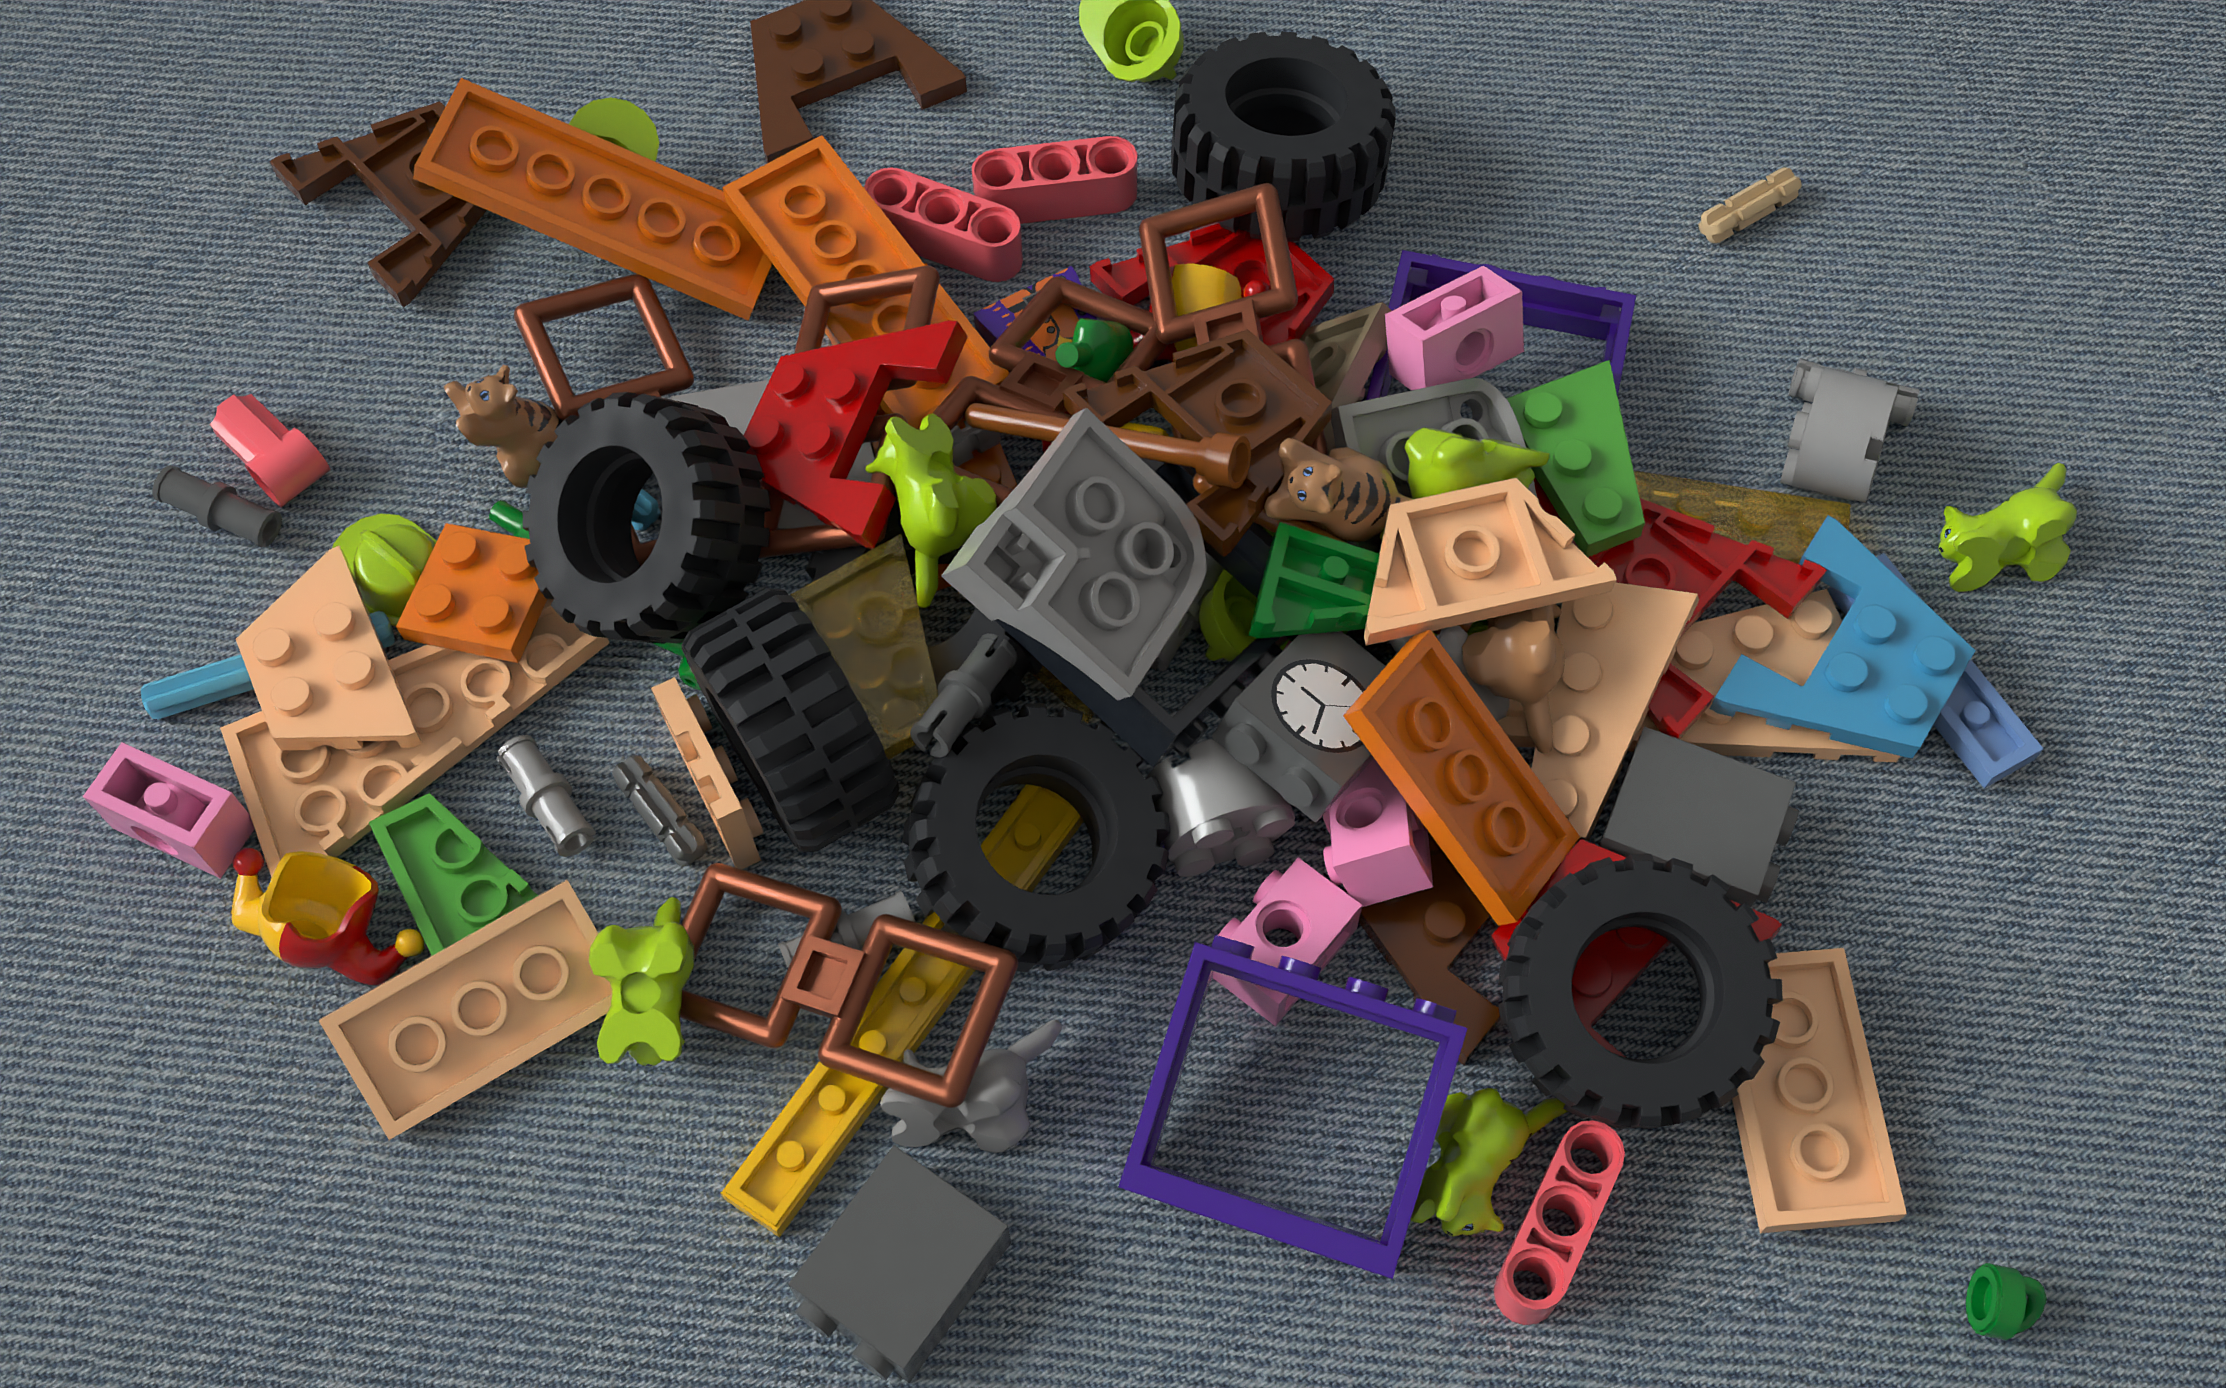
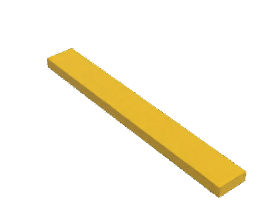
M1026 784L981 844V849L991 866L1005 880L1020 889L1033 892L1084 821L1074 807L1058 794L1039 786ZM935 912L927 916L922 923L923 925L940 930L945 925ZM904 948L877 983L851 1046L903 1063L904 1052L907 1049L912 1050L914 1053L976 969ZM819 1061L723 1189L721 1195L724 1200L780 1238L888 1088L825 1067Z

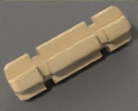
M1783 167L1766 176L1767 181L1759 180L1724 200L1725 205L1717 204L1703 212L1701 222L1698 224L1700 232L1706 235L1710 243H1720L1734 235L1733 229L1740 231L1775 211V206L1781 207L1796 199L1799 195L1798 190L1802 187L1800 178L1795 176L1790 168Z

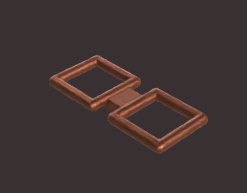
M1263 183L1144 219L1139 226L1156 335L1159 341L1164 344H1173L1196 337L1197 345H1201L1247 329L1263 342L1259 319L1289 311L1298 302L1277 189L1272 184ZM1257 211L1271 290L1178 316L1165 238ZM1292 339L1268 346L1315 387L1309 351L1304 341ZM1172 426L1173 437L1188 440ZM1323 429L1310 447L1328 456Z
M921 266L813 286L808 295L794 353L821 348L830 308L833 306L911 294L904 330L930 325L940 281L938 271L932 266ZM894 378L891 380L887 391L910 388L917 381ZM891 413L874 417L863 443L879 441L875 459L877 458L878 450L884 444L887 435L885 427L891 417H899L908 423L903 415ZM872 473L870 483L884 484L894 495L895 485L890 476L885 473ZM768 490L771 511L765 512L764 527L770 528L771 531L768 547H761L759 558L862 546L846 532L837 527L834 529L827 524L777 530L784 499ZM889 516L877 543L881 542L885 537Z
M637 273L518 305L514 311V319L554 410L562 421L570 415L579 416L578 409L596 398L605 399L612 393L631 392L661 397L688 389L694 382L693 371L649 278ZM633 299L665 370L574 395L543 323ZM631 524L634 552L640 566H642L650 556L657 539L640 543Z
M1053 277L989 349L990 361L996 366L1011 371L1000 386L976 376H967L958 383L933 414L940 417L949 427L950 431L963 418L966 409L974 403L1070 419L1072 415L1065 413L1067 410L1064 408L1062 391L1083 382L1088 390L1115 381L1114 374L1105 383L1085 375L1084 372L1071 367H1063L1054 360L1022 349L1061 303L1103 320L1121 323L1129 330L1144 335L1116 372L1133 366H1137L1143 372L1149 370L1169 344H1164L1157 338L1152 312L1065 278ZM953 465L954 471L959 476L984 479L996 494L997 508L1013 491V489Z
M722 863L711 864L706 869L681 924L686 929L694 945V960L725 892L810 919L767 1017L682 990L680 1018L775 1049L780 1048L786 1043L800 1009H804L832 1019L818 1051V1058L825 1067L946 1108H956L963 1103L1018 968V959L1013 952L890 914H881L875 918L860 951L830 941L842 913V906L836 898ZM893 944L985 972L944 1076L851 1046Z

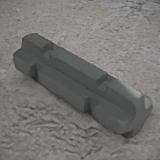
M639 755L629 756L624 762L617 764L612 771L616 784L625 796L630 798L634 808L660 842L665 844L666 850L680 866L692 864L707 851L704 837L696 826L689 822L686 818V813L662 782L655 778L652 774V769Z

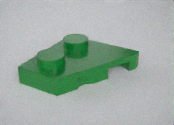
M1279 522L1272 538L1248 636L1269 638L1365 629L1380 554Z

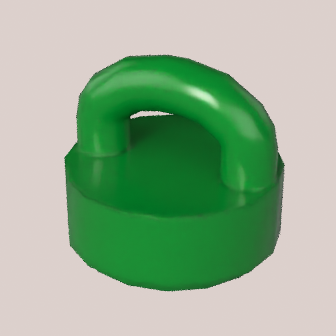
M1985 1263L1972 1275L1967 1289L1966 1314L1971 1327L1979 1335L2008 1340L2014 1337L2015 1334L2024 1332L2037 1322L2044 1311L2047 1301L2044 1286L2034 1278L2022 1276L2017 1269Z

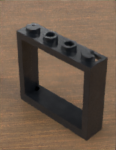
M1141 458L1179 495L1185 504L1200 495L1193 485V479L1197 473L1195 468ZM1253 522L1234 549L1225 557L1220 555L1203 539L1205 551L1250 593L1258 598L1273 537L1260 525ZM1000 619L995 620L1153 768L1172 750H1175L1181 757L1185 755L1208 730L1209 727L1202 721L1212 712L1222 719L1234 700L1246 689L1242 683L1250 675L1256 679L1283 651L1280 647L1288 639L1292 642L1298 636L1256 638L1172 717L1139 685L1132 696L1117 701L1098 683L1044 644Z

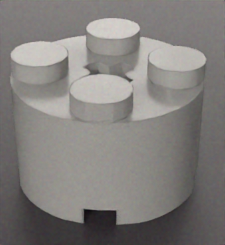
M1812 364L1803 400L1813 403L1804 402L1802 411H1797L1788 442L1790 449L1780 483L1846 500L1866 503L1883 449L1886 432L1890 424L1899 385L1888 383L1881 379Z
M1214 739L1195 744L1188 751L1191 757L1190 760L1172 768L1170 760L1167 758L1154 767L1146 777L1147 779L1151 776H1156L1164 794L1153 804L1156 812L1164 811L1169 814L1170 834L1163 840L1165 849L1169 852L1168 858L1174 863L1177 874L1181 877L1199 875L1211 869L1215 864L1236 859L1240 866L1260 863L1275 853L1272 842L1281 837L1295 824V814L1291 804L1245 764L1234 759L1228 750Z

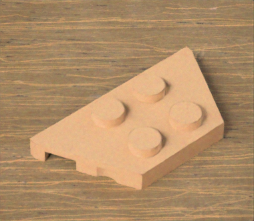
M1517 478L1390 505L1386 519L1364 631V640L1367 646L1416 635L1430 629L1435 631L1612 591L1617 579L1614 571L1605 562L1600 567H1597L1572 543L1575 534L1558 517L1546 513L1541 508L1539 499Z
M336 546L324 554L236 638L271 736L280 750H312L322 745L332 746L336 749H362L364 741L397 740L401 748H415L423 743L347 558L340 546Z

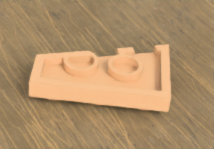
M675 677L651 687L664 721L735 868L744 869L761 861L753 838L763 834V829L748 798L738 801L730 785L738 781L724 748L721 745L712 749L704 735L705 732L713 728L699 697L696 694L686 699Z

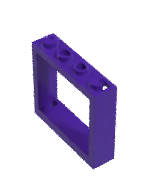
M1402 250L1389 303V308L1392 311L1484 265L1522 291L1524 325L1605 340L1602 362L1610 360L1618 397L1636 295L1607 290V287H1591L1560 281L1546 275L1534 276L1504 270L1489 264L1478 265L1442 258L1436 254L1431 256ZM1388 349L1384 356L1374 365L1366 400L1389 395L1393 377L1389 373Z
M1218 935L1214 936L1211 947L1195 942L1118 1187L1393 1279L1468 1028L1453 1024L1456 1010L1430 1001L1416 998L1413 1010L1387 1003L1385 1001L1389 989L1348 976L1345 989L1320 982L1318 978L1321 967L1281 955L1278 968L1251 960L1255 947ZM1214 971L1439 1043L1381 1239L1154 1164Z

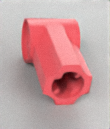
M233 394L217 406L216 416L210 423L213 431L245 463L247 471L255 482L279 507H283L331 470L321 453L301 431L295 427L289 431L252 394L247 396H236Z

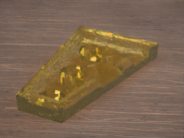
M900 534L790 594L797 602L801 611L805 612L819 636L823 638L839 668L841 667L854 694L867 713L868 719L877 733L888 759L916 745L911 738L910 730L938 697L902 535Z

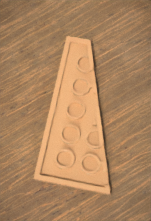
M1824 589L1810 593L1788 619L1765 604L1695 622L1678 640L1676 652L1670 663L1714 695V698L1741 654L1794 683L1804 686L1841 625L1842 620L1828 590ZM1509 699L1506 717L1500 719L1498 724L1515 747H1535L1528 733L1521 703ZM1711 704L1680 739L1727 756L1771 757L1774 752L1813 753L1814 759L1838 760L1841 755L1873 756V762H1897L1900 758L1899 755L1830 740V733L1797 725H1792L1790 730L1766 725V718L1737 711L1733 717L1719 714L1709 709ZM1648 714L1639 732L1635 734L1628 751H1634L1644 726L1660 732Z
M547 599L519 663L432 645L422 646L388 660L423 743L415 748H401L397 740L364 741L362 749H336L332 746L322 745L312 750H280L271 736L262 711L220 727L271 878L279 861L286 853L304 851L321 853L337 858L372 830L369 825L370 821L403 806L607 646L609 644L608 638L593 637L581 632L574 623H567L555 612L551 606L554 599Z

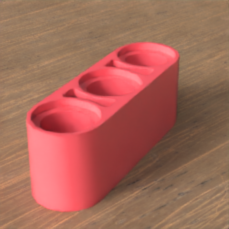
M1117 136L993 149L979 155L972 164L973 192L975 196L1013 210L1019 217L1020 224L1117 213L1128 209L1137 198V152L1134 145L1128 140Z
M893 167L880 169L872 173L866 180L865 190L918 256L992 282L1007 281L1021 270L1023 254L1020 221L1016 213L1008 207Z
M1594 1120L1581 1121L1570 1127L1550 1160L1494 1285L1495 1303L1501 1313L1512 1322L1532 1325L1547 1319L1570 1285L1624 1162L1625 1151L1623 1142L1617 1132L1605 1123ZM1580 1148L1591 1150L1602 1162L1603 1172L1596 1174L1583 1172L1573 1162L1570 1151ZM1547 1209L1564 1211L1573 1220L1576 1233L1572 1236L1554 1234L1545 1225L1542 1212ZM1526 1270L1536 1273L1546 1284L1547 1297L1542 1300H1532L1524 1297L1514 1285L1513 1274Z

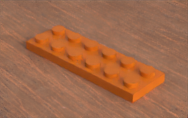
M463 78L459 80L414 167L413 179L748 321L773 265L726 203L722 190Z
M823 135L722 187L726 203L805 307L811 288L817 284L925 266ZM940 283L930 324L948 320L958 321L968 335L947 384L917 381L910 388L886 391L880 407L886 414L899 413L906 418L910 426L916 429L920 428L922 419L928 414H932L963 378L976 376L1000 386L1010 374L1008 370L996 366L990 361V347ZM911 294L833 306L830 308L825 334L836 345L904 330Z

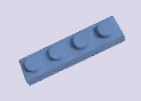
M1885 553L1877 556L1888 569L1920 598ZM1830 586L1828 589L1830 596L1844 614L1847 615L1855 600ZM1970 660L1933 725L1982 787L1986 788L2034 761L2044 748L1973 661Z

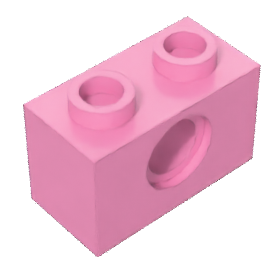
M1484 265L1385 314L1389 373L1411 391L1474 378L1524 352L1522 291Z
M121 742L83 795V798L113 829L220 879L233 862L236 853L241 850L255 829L250 814L232 792Z
M1373 759L1323 814L1326 828L1331 835V846L1325 847L1323 850L1328 875L1336 886L1343 884L1348 894L1362 904V907L1433 887L1428 830L1377 761Z
M1298 857L1284 874L1274 870L1264 880L1253 898V902L1257 904L1243 922L1237 918L1229 921L1218 936L1254 946L1251 960L1278 968L1281 955L1321 967L1322 971L1357 930L1362 904ZM1273 929H1286L1297 937L1298 942L1288 947H1279L1270 943L1264 935ZM1213 972V979L1274 1026L1280 1022L1299 999L1231 976Z

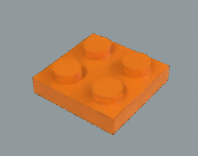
M445 523L396 625L404 640L519 663L547 601L534 579L539 572L536 567H531L527 560L524 546L530 544V539Z

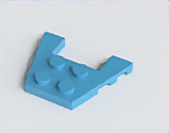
M1827 515L1803 554L1799 565H1802L1805 559L1821 565L1827 570L1821 582L1850 596L1855 601L1804 686H1800L1741 654L1709 709L1731 717L1734 716L1736 711L1766 718V725L1790 730L1792 725L1830 733V740L1913 759L1976 650L1840 522Z

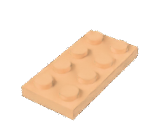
M568 880L563 881L319 1020L389 1140L607 1014L612 998L610 982L603 977L594 975L589 964L590 947L598 932Z
M1844 948L1776 953L1777 959L1768 962L1771 979H1782L1783 1001L1773 1004L1771 1017L1780 1022L1774 1043L1764 1046L1760 1056L1765 1063L1754 1079L1744 1081L1736 1089L1738 1095L1732 1099L1760 1234L1900 1221L1907 1212Z

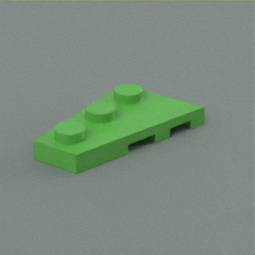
M1610 360L1506 398L1517 418L1526 448L1550 453V458L1546 465L1531 467V470L1534 472L1537 481L1562 522L1575 534L1573 540L1578 548L1589 557L1641 537L1645 521Z
M430 793L369 822L431 956L538 896L521 876L503 864L472 831Z

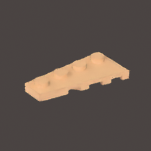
M1615 582L1611 592L1562 602V613L1559 618L1556 635L1564 649V673L1555 687L1548 693L1552 721V749L1547 754H1543L1535 746L1531 769L1579 834L1580 838L1578 840L1589 841L1623 767L1622 762L1632 740L1642 726L1649 710V703L1660 679L1666 673L1676 652V645L1687 621H1690L1698 604L1699 597L1696 593Z

